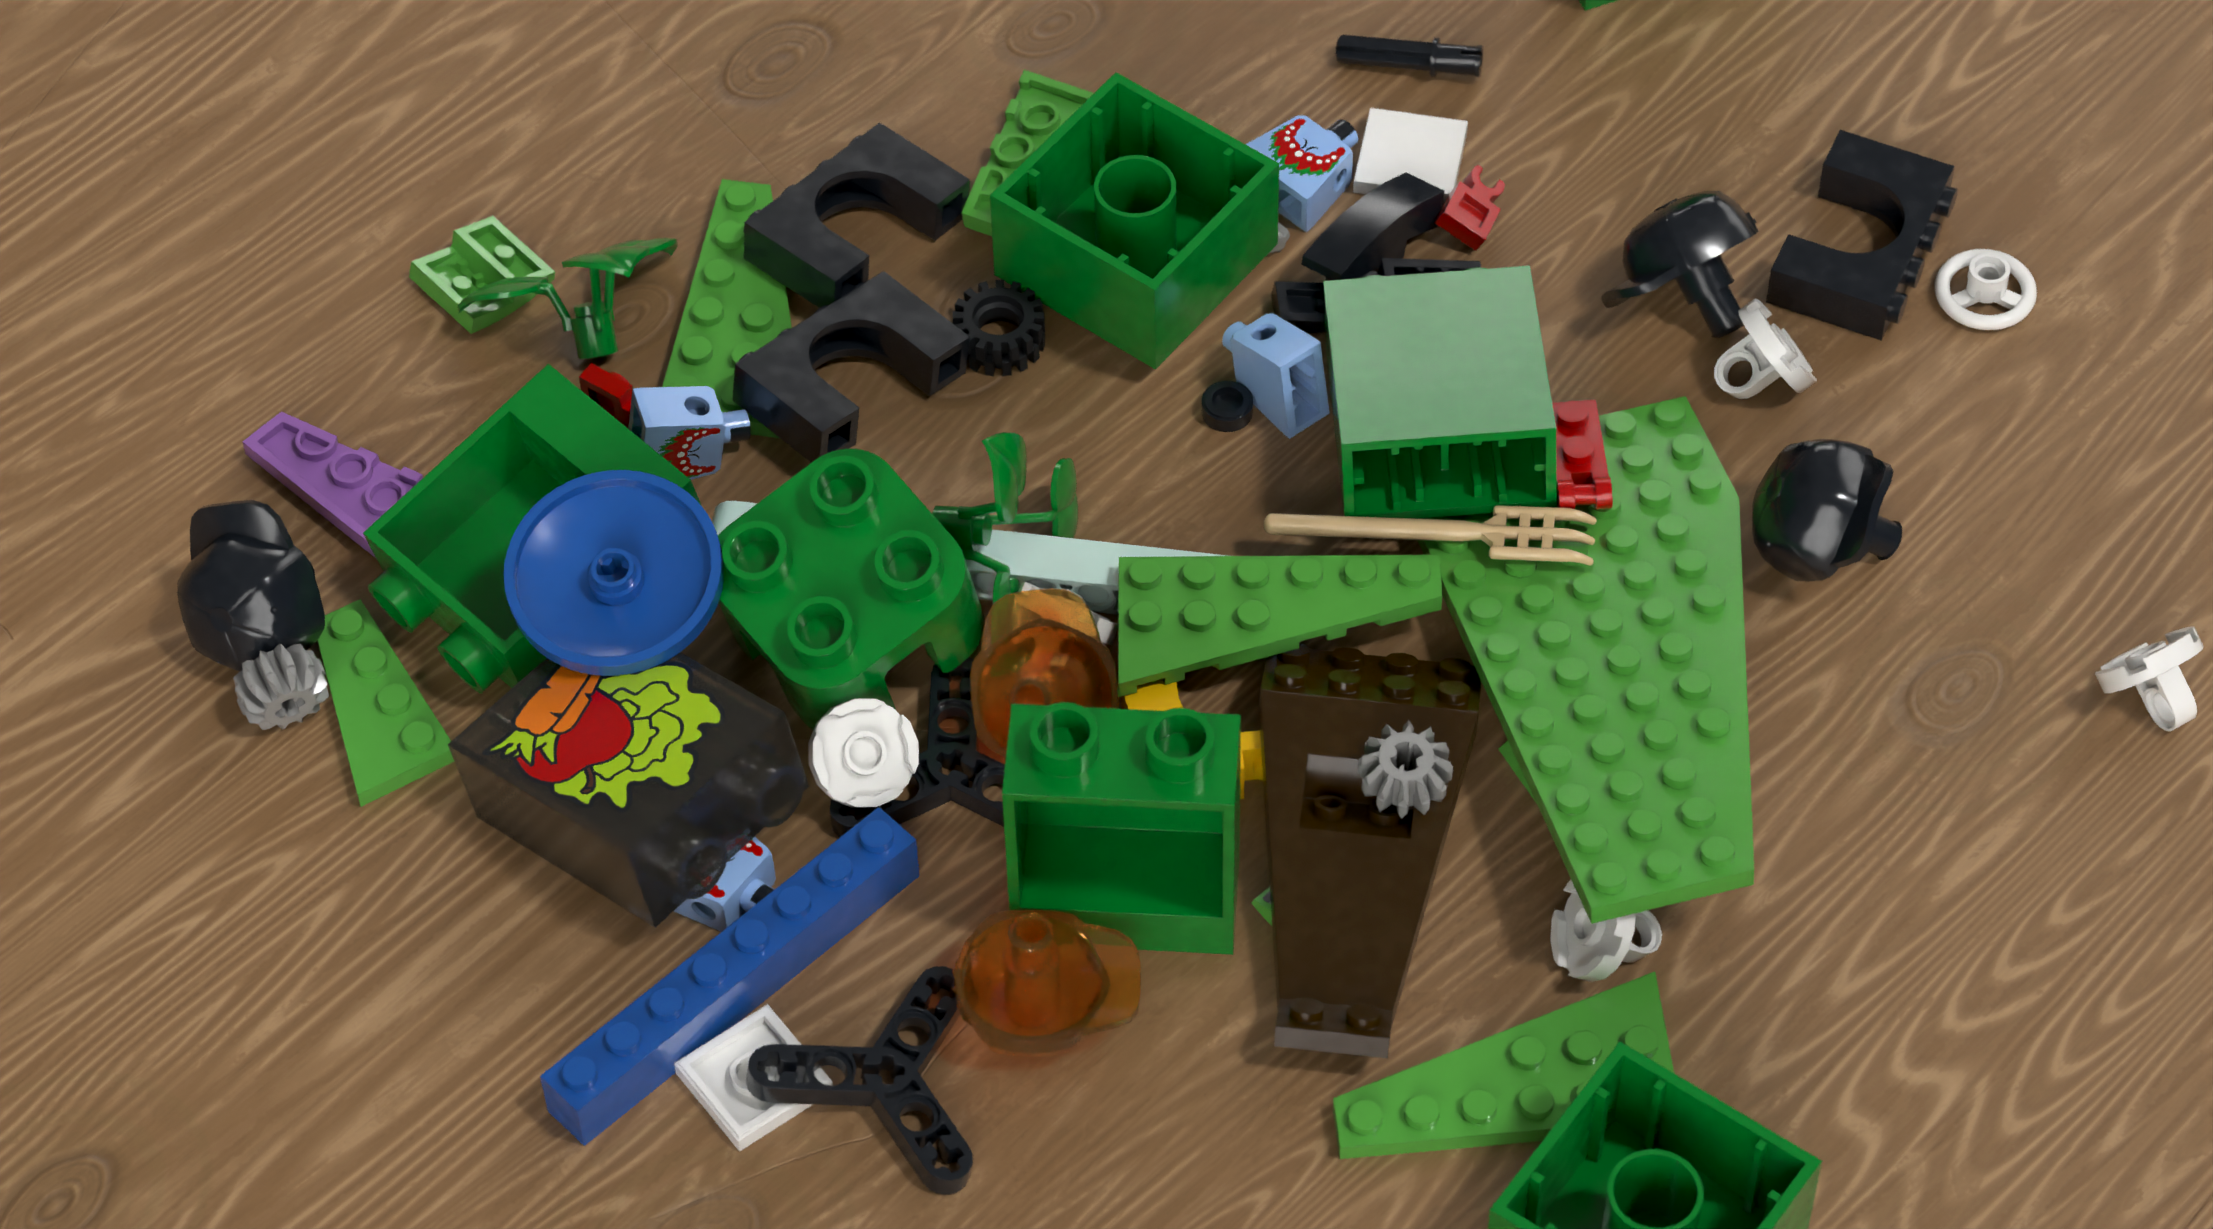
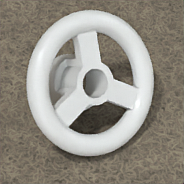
M1973 249L1961 252L1948 259L1941 266L1935 278V294L1941 308L1955 321L1974 329L1999 330L2013 326L2028 316L2036 302L2037 288L2030 271L2016 258L1996 250ZM1969 266L1966 289L1952 295L1950 291L1952 277L1960 269ZM2010 273L2020 284L2021 295L2007 290ZM1977 302L1985 304L1995 302L2011 310L1997 315H1982L1965 308Z

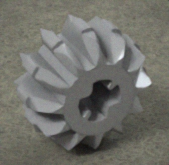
M278 644L274 650L267 653L260 650L259 657L255 660L243 662V670L233 677L236 686L235 692L238 697L237 703L242 714L246 715L249 723L258 724L262 730L270 729L275 725L285 729L289 723L295 721L302 723L304 716L317 713L320 710L319 703L324 702L329 697L327 681L324 676L326 672L320 659L316 658L312 650H305L301 644H294L287 649L282 644Z
M1409 720L1404 724L1402 732L1397 733L1386 724L1381 730V739L1369 737L1364 747L1365 755H1362V758L1358 761V773L1360 777L1364 778L1362 779L1364 796H1377L1376 806L1380 812L1392 804L1397 806V812L1401 819L1407 814L1408 807L1414 806L1425 815L1430 808V800L1442 802V799L1446 796V784L1452 780L1453 766L1451 762L1447 761L1449 749L1446 742L1434 743L1435 734L1431 727L1420 734L1413 733L1414 728Z

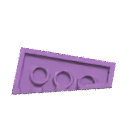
M284 412L277 414L242 441L245 454L374 558L376 557L363 532L423 478L421 473L405 466L399 470L379 461L378 454L360 447L358 450H354L338 443L337 436Z

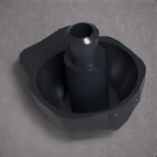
M1702 191L1679 199L1676 198L1660 206L1633 227L1624 240L1622 262L1628 280L1604 293L1601 300L1605 307H1615L1631 297L1654 291L1669 281L1676 279L1687 303L1691 305L1696 302L1712 333L1711 337L1721 338L1744 326L1738 313L1741 308L1729 287L1734 282V279L1721 253L1758 233L1759 230L1755 224L1756 220L1752 219L1749 212L1745 213L1734 199L1721 191Z
M1815 439L1786 446L1766 471L1758 485L1752 503V535L1754 544L1762 558L1774 569L1794 581L1810 582L1830 578L1839 568L1860 561L1867 552L1876 555L1882 561L1891 557L1901 544L1902 525L1898 521H1891L1878 515L1885 494L1892 481L1893 469L1891 465L1875 458L1871 449L1848 441Z
M255 500L217 503L198 509L191 517L190 524L191 561L182 572L177 583L178 603L183 623L193 648L213 661L239 672L243 670V662L255 660L259 657L260 650L267 653L274 650L278 644H282L285 649L294 644H301L305 650H308L320 638L325 628V613L315 579V570L306 555L294 546L281 517L269 505Z

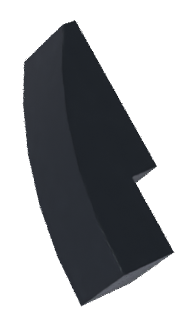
M1407 172L1386 181L1364 195L1343 212L1303 254L1301 265L1331 280L1353 279L1379 268L1382 258H1404L1407 239L1439 227L1435 224V221L1442 209L1445 191Z

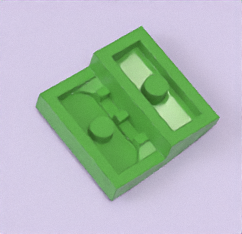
M491 216L454 230L450 247L411 261L409 277L472 334L508 316L529 302L537 294L529 293L511 298L475 301L459 313V303L469 294L484 285L506 278L547 277L548 283H551L555 278V271L498 219Z

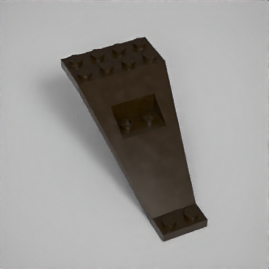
M1299 643V649L1266 657L1260 690L1259 721L1278 1011L1274 1046L1388 1058L1391 1028L1477 733L1481 680L1475 666L1471 665L1468 661L1457 658H1448L1441 662L1418 660L1415 656L1406 653H1392L1386 657L1366 655L1358 649L1349 647L1337 648L1333 651L1310 649L1302 643ZM1409 720L1414 728L1413 733L1420 734L1431 727L1435 734L1434 743L1446 742L1449 749L1447 761L1451 762L1453 766L1452 780L1446 784V796L1442 799V802L1430 800V808L1425 815L1414 806L1408 807L1407 814L1401 819L1397 812V806L1392 804L1380 812L1376 806L1377 796H1364L1362 791V779L1364 778L1360 777L1358 773V761L1362 758V755H1365L1364 747L1369 737L1381 739V730L1386 724L1397 733L1402 732L1404 724Z

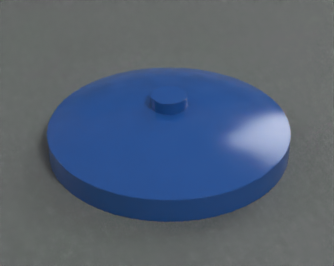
M608 470L584 475L564 483L545 495L529 510L517 526L508 546L504 563V588L507 601L516 624L529 643L542 655L562 667L580 673L599 676H619L644 671L662 664L683 651L699 636L712 618L717 608L724 582L722 549L715 527L704 508L687 491L669 480L653 474L631 470Z

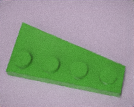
M1023 70L1019 80L1020 90L1016 99H1011L1005 112L1006 122L1001 133L996 134L990 146L991 156L987 166L981 167L962 210L964 227L992 236L990 194L1094 93Z
M361 599L325 615V628L317 641L360 806L362 807L457 761L458 757L454 744Z

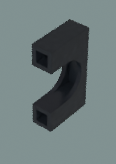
M878 123L865 134L856 136L846 148L831 159L822 161L812 173L797 184L788 186L778 198L766 207L756 210L749 216L747 221L744 222V259L818 308L830 305L849 293L857 284L865 283L869 280L870 255L828 229L822 223L823 220L838 211L849 208H875L897 216L935 241L963 220L962 210L969 197L970 179L885 125Z
M1840 130L1823 163L1818 197L1877 217L1893 231L1896 239L1889 245L1876 251L1849 253L1788 234L1771 268L1766 303L1882 341L1890 322L1899 324L1908 300V295L1904 294L1907 286L1916 288L1925 264V259L1921 258L1923 252L1932 253L1936 246L1942 224L1937 223L1940 216L1948 218L1953 210L1958 194V189L1951 187L1954 166Z
M883 271L867 282L857 284L849 293L830 305L820 307L811 317L795 327L783 330L774 340L758 350L746 353L735 363L732 401L745 409L746 412L812 463L826 453L840 449H850L856 445L859 407L823 380L815 372L818 366L829 360L845 356L872 358L892 367L930 397L966 373L970 336Z

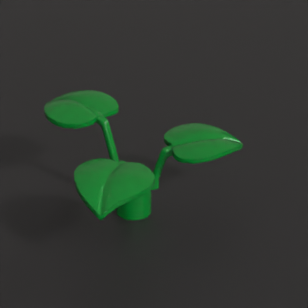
M677 239L631 240L609 246L596 253L582 254L562 261L563 268L584 267L589 268L592 302L574 306L575 316H570L551 283H548L547 277H514L491 282L464 298L458 305L459 313L475 301L511 298L529 293L545 295L550 299L560 316L563 331L573 330L579 359L613 354L618 352L613 321H615L613 313L615 273L629 278L636 264L647 255L659 251L673 255L678 246ZM599 270L605 271L604 301L601 299Z
M1006 432L998 433L982 440L992 466L995 502L973 507L937 505L932 512L959 544L965 560H973L997 573L993 588L991 646L988 660L984 665L986 668L996 666L1011 651L1017 640L1021 624V605L1014 600L1020 589L1018 578L1010 577L1009 566L976 550L980 546H987L989 544L992 525L1052 521V536L1074 538L1078 524L1076 470L1071 458L1060 459L1054 467L1050 491L1052 509L1046 512L1017 514L1018 496L1022 494L1026 483L1027 451L1025 441L1019 434ZM989 513H997V515H989Z

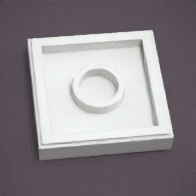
M1370 108L1354 177L1353 193L1368 194L1386 181L1407 172L1444 190L1442 203L1444 205L1450 192L1457 184L1467 137L1468 121Z
M768 1004L674 1063L675 1072L739 1151H742L813 1105L763 1102L754 1097L747 1088L746 1074L750 1056L756 1049L770 1044L801 1045ZM805 1066L797 1067V1083H803ZM766 1067L765 1072L768 1074V1080L778 1081L780 1075L777 1073V1067ZM817 1068L814 1072L817 1080L824 1085L833 1086L832 1080L822 1068Z

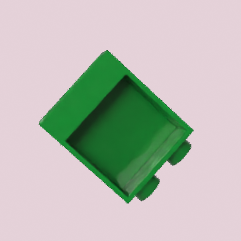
M547 364L363 532L383 570L368 585V590L381 608L406 631L412 633L428 617L445 630L449 636L437 646L438 651L453 671L475 691L483 693L500 678L523 699H526L538 686H543L541 683L557 665V663L549 660L537 651L522 634L509 607L504 588V563L507 549L517 526L529 510L545 495L564 483L584 475L608 470L640 471L662 477L687 491L700 505L701 503L691 479L550 364Z
M1059 702L1051 705L1011 704L1002 791L1011 943L1233 955L1240 857L1241 715L1199 713L1188 708H1172L1165 711L1083 707L1070 702Z

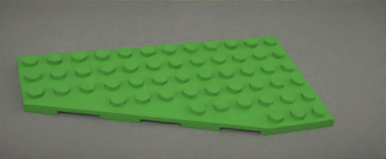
M1686 396L1599 415L1608 474L1612 484L1613 506L1611 509L1597 510L1595 509V504L1575 506L1576 510L1595 517L1597 522L1594 525L1577 521H1555L1554 528L1574 529L1595 539L1593 545L1580 542L1553 541V548L1570 549L1591 557L1594 560L1591 566L1575 562L1491 559L1489 557L1490 546L1482 540L1464 542L1417 540L1424 555L1440 554L1442 596L1591 924L1754 885L1740 503L1734 486ZM1493 513L1417 519L1464 520L1484 523L1494 516ZM1507 519L1506 526H1519L1520 519ZM1531 520L1530 527H1543L1544 520ZM1505 539L1504 546L1517 547L1518 540ZM1529 540V547L1541 548L1542 541Z

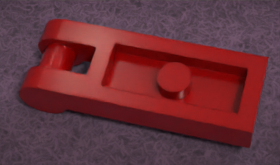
M1596 400L1552 403L1556 423L1557 507L1575 509V506L1595 504L1596 510L1611 509L1613 506L1612 484L1608 474Z

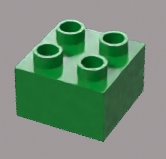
M1115 72L990 194L994 275L1012 285L1013 281L1021 283L1022 292L1030 288L1035 292V299L1040 298L1042 304L1156 370L1278 244L1279 163Z
M1619 1041L1489 1209L1488 1229H1808L1822 1160Z

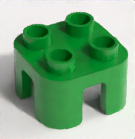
M840 449L824 454L729 524L718 535L724 561V582L718 603L733 636L752 661L760 655L766 659L774 670L788 703L801 720L812 730H814L816 723L830 708L852 699H878L896 710L884 680L885 675L893 666L922 644H924L928 656L943 673H948L968 659L981 640L984 629V615L959 544L891 466L881 457L869 451Z

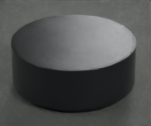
M1220 381L1209 386L1203 393L1202 417L1205 423L1212 429L1221 432H1234L1244 428L1251 421L1253 416V396L1250 390L1243 384L1235 381Z

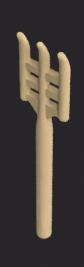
M1496 505L1493 508L1494 517L1484 523L1464 520L1271 513L1265 517L1264 529L1271 535L1458 542L1482 540L1490 546L1489 557L1491 559L1575 562L1591 566L1594 562L1591 557L1570 549L1553 548V541L1580 542L1593 545L1595 539L1574 529L1554 528L1555 521H1577L1594 525L1597 519L1590 514L1572 508ZM1507 519H1520L1519 526H1506ZM1531 520H1544L1543 527H1530ZM1505 539L1518 540L1517 547L1504 546ZM1529 540L1542 541L1541 548L1529 547Z

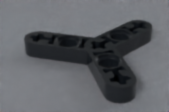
M970 657L948 673H943L936 664L933 665L930 686L927 751L919 754L918 767L909 781V784L914 785L919 791L912 799L906 801L894 799L881 805L882 810L899 825L953 801L1004 827L1003 801H992L983 795L987 787L993 784H1003L1005 764L978 752L980 673L978 665ZM952 676H962L960 698H951L950 682ZM954 716L961 717L969 723L965 730L954 734L946 733L939 727V724L944 719ZM956 764L961 766V772L952 770L948 775L942 773V767L950 770ZM969 781L973 782L972 788H969ZM831 800L830 818L834 833L840 838L878 807L851 808ZM854 809L858 814L864 813V817L856 820L853 815H846V811Z
M935 966L925 970L919 976L873 1047L764 1045L756 1049L750 1056L746 1074L747 1088L754 1097L768 1103L871 1106L921 1182L929 1190L937 1194L950 1195L957 1193L966 1186L970 1178L973 1154L960 1132L921 1077V1074L962 1012L967 993L966 982L961 974L945 966ZM941 989L950 992L949 997L944 996L935 1007L933 1015L927 1010L931 994H937ZM916 1026L927 1033L929 1040L920 1046H912L903 1042L898 1032L904 1027ZM831 1065L839 1068L845 1075V1079L838 1085H824L817 1080L814 1072L821 1066ZM798 1066H805L803 1083H797ZM766 1067H777V1073L780 1075L778 1081L768 1080V1074L765 1072ZM857 1068H862L861 1085L854 1084ZM880 1070L890 1071L891 1078L894 1079L893 1084H883L882 1077L879 1075ZM912 1110L920 1111L930 1118L932 1125L923 1131H912L902 1124L900 1117ZM939 1139L937 1150H935L932 1144ZM938 1154L946 1164L954 1161L957 1163L955 1172L951 1173L947 1167L935 1168Z

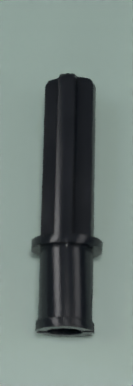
M1341 35L1336 44V59L1339 63L1430 71V76L1436 77L1437 72L1480 77V67L1483 64V46L1440 43V38H1434L1432 43Z

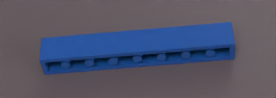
M880 807L875 809L544 1072L540 1079L547 1111L582 1145H587L676 1073L675 1062L741 1021L920 876L917 840Z

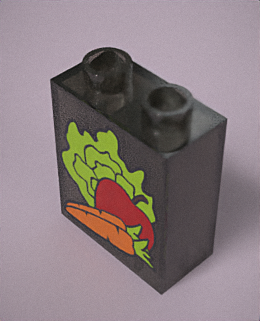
M681 652L650 669L619 676H599L580 673L562 667L546 658L448 744L477 818L655 928L686 899H697L707 894L721 878L726 862L764 827H776L785 822L799 805L803 791L809 787L785 712Z

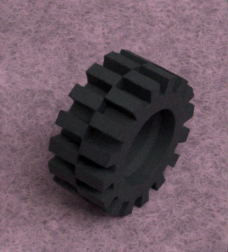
M995 280L996 287L989 288L987 281L978 283V293L970 287L964 292V300L958 298L952 317L953 324L970 336L967 361L969 360V367L977 372L983 365L985 366V375L994 376L995 368H1002L1003 376L1012 375L1011 367L1015 365L1022 372L1028 369L1027 359L1035 363L1040 358L1039 350L1043 351L1045 347L1043 304L1040 298L1035 300V292L1030 288L1022 293L1021 283L1013 281L1010 288H1005L1004 280ZM996 321H1005L1018 326L1012 332L1001 335L989 334L980 329L986 324Z

